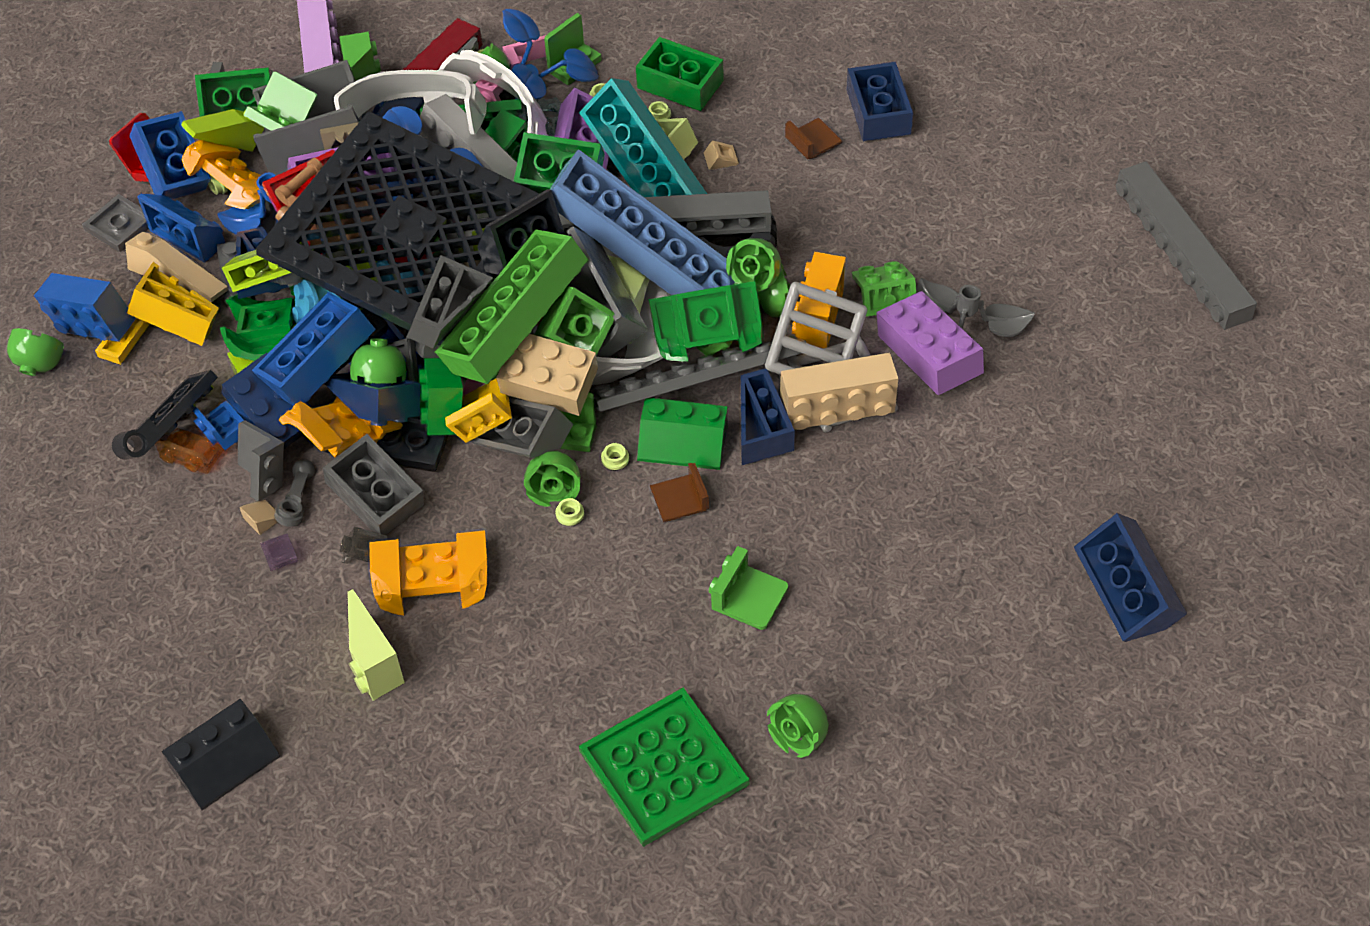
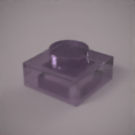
M288 533L260 543L270 571L298 561Z

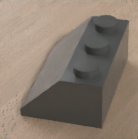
M509 397L512 418L470 441L474 445L534 458L548 451L560 449L573 423L556 407Z

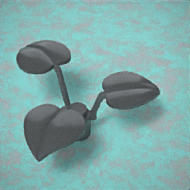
M921 278L916 289V293L922 291L945 313L952 314L957 308L961 314L958 326L962 329L965 318L972 317L979 309L983 321L989 322L988 328L991 332L1003 337H1013L1022 333L1035 315V312L1007 304H992L984 309V301L980 300L981 291L974 285H964L960 288L959 293H957L950 287L932 283Z

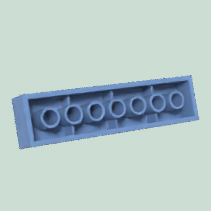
M579 149L566 163L551 186L550 190L552 191L559 214L670 295L734 285V280L731 275L728 276L726 271L725 257Z

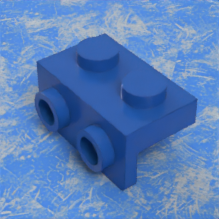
M224 401L206 416L197 407L194 408L193 412L198 417L194 420L195 424L213 445L218 442L226 450L238 442V424L244 420L227 401Z

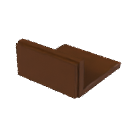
M820 118L799 128L790 120L785 124V137L807 159H812L842 143V140Z
M688 463L689 475L650 485L663 523L709 509V496L695 463Z

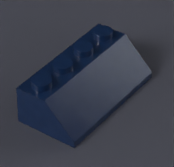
M1116 513L1074 546L1123 642L1164 631L1187 615L1185 608L1136 520Z

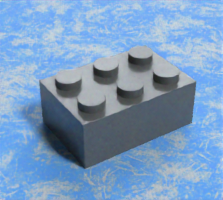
M368 434L323 467L325 483L380 540L424 506L423 490Z

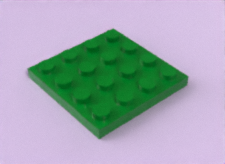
M684 687L579 745V752L643 847L750 785V779Z

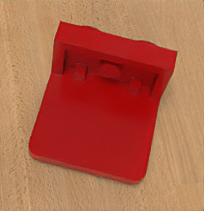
M146 113L137 114L109 139L110 146L133 179L143 182H149L129 135L134 123L150 119Z

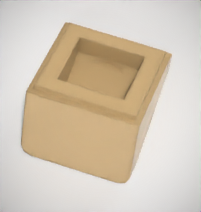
M711 141L704 151L709 170L738 165L733 145Z
M266 500L240 507L243 518L259 535L278 523L274 517L275 509Z

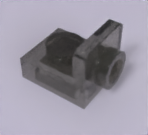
M354 527L348 536L344 535L340 544V552H343L342 563L348 564L352 558L370 563V542L386 541L387 536Z

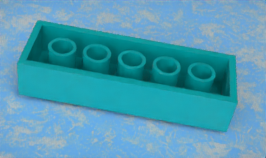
M611 78L579 112L630 188L642 197L707 194L629 81Z

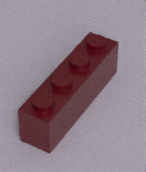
M457 18L402 70H439L442 63L451 54L457 53L473 37L478 39V47L480 49L483 46L480 28Z

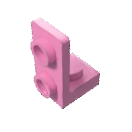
M546 35L540 36L537 40H532L533 45L526 62L546 57L544 41ZM527 42L503 46V52L510 61V70L516 64L522 62Z

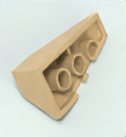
M141 232L125 243L128 270L144 276L152 262H155L160 266V272L169 278L171 276L179 279L178 284L189 292L193 289L210 302H213L228 291L227 285L182 250L163 239Z

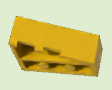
M152 262L134 289L127 314L202 346L211 332L219 308L193 289L190 292L178 284L179 279L174 276L167 277L159 271L160 266Z

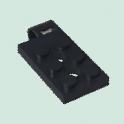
M212 370L189 375L137 429L121 432L114 437L112 441L114 454L123 460L145 455L164 434L168 435L178 426L176 421L182 415L187 416L196 407L194 402L199 397L203 398L213 390L212 384L218 378ZM127 443L134 448L133 451L129 450Z
M420 416L409 417L407 422H401L403 425L401 429L385 433L383 436L384 438L388 434H396L397 437L395 439L385 440L382 438L376 443L397 465L436 471L449 435H427L426 424H421ZM415 438L423 439V442L417 445L410 443Z

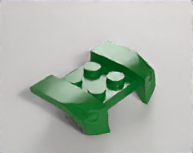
M755 281L648 299L660 355L666 360L688 362L686 348L738 339L739 347L744 352L763 342V326Z
M238 294L225 300L238 324L236 332L226 327H220V331L227 348L235 357L252 361L257 360L265 353H269L293 327L292 309L295 307V298L293 297L273 301H258L248 297L238 299Z

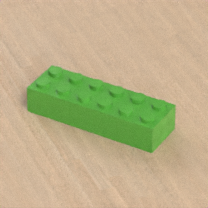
M537 229L533 232L435 351L453 374L486 384L497 375L499 369L514 354L516 348L531 333L537 322L546 315L550 306L563 294L567 285L580 273L581 268L588 261L572 236Z

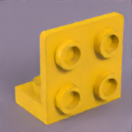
M495 378L488 384L463 396L462 409L445 418L446 426L467 443L512 418L509 395L500 393L497 378Z

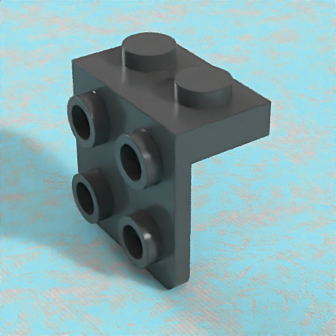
M244 420L238 424V465L251 473L250 497L259 502L282 487L284 442Z

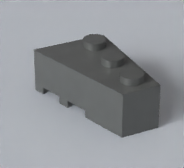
M440 256L407 338L434 348L462 320L489 287L493 277Z

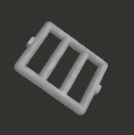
M793 282L780 316L765 368L780 375L781 371L796 369L777 362L782 346L829 363L852 359L867 314L866 306L836 296L837 292L829 289L822 291L799 282ZM799 294L854 313L851 328L848 329L794 310ZM790 321L846 339L842 355L786 336Z

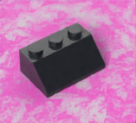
M547 189L486 225L478 245L485 272L499 275L536 229L565 235L551 190Z
M241 698L161 751L169 768L201 810H204L280 757L257 718Z

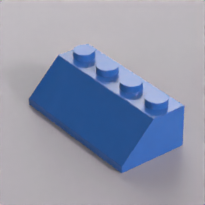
M328 292L252 371L291 405L294 406L300 401L306 403L329 380L330 376L349 359V356L368 339L375 328L358 307Z

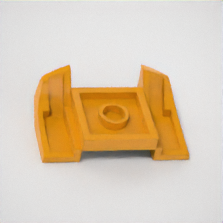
M198 140L187 146L182 157V163L189 176H192L202 168L228 188L232 193L225 202L226 205L240 209H249L260 202V196L257 192L259 188L256 182L261 175L250 171L246 167L247 164L237 159L241 152L239 149L204 140Z
M338 397L332 404L313 409L300 401L279 418L282 425H294L321 451L329 450L334 457L340 455L366 434L377 443L379 439L383 438L385 433L401 429L403 426L401 422L387 421L385 426L371 425L370 421L358 418Z
M485 530L456 533L457 541L405 547H400L399 539L370 542L372 588L380 609L404 616V597L460 592L462 609L484 599L487 586Z

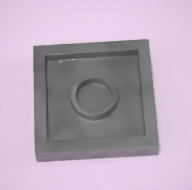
M120 194L116 195L82 224L84 231L119 252L126 248L125 243L148 229L142 208Z

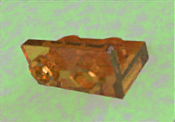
M177 427L171 432L166 441L159 439L155 443L159 457L166 463L172 464L175 462L183 465L191 472L200 471L205 474L209 473L224 451L218 442L213 445L208 438Z

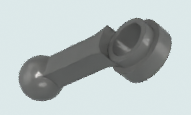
M306 459L298 460L294 464L292 471L295 478L291 489L286 494L285 499L276 506L274 517L281 525L293 527L299 525L303 520L304 509L300 504L301 495L306 480H309L315 474L313 463ZM284 509H292L295 512L290 513L285 511Z

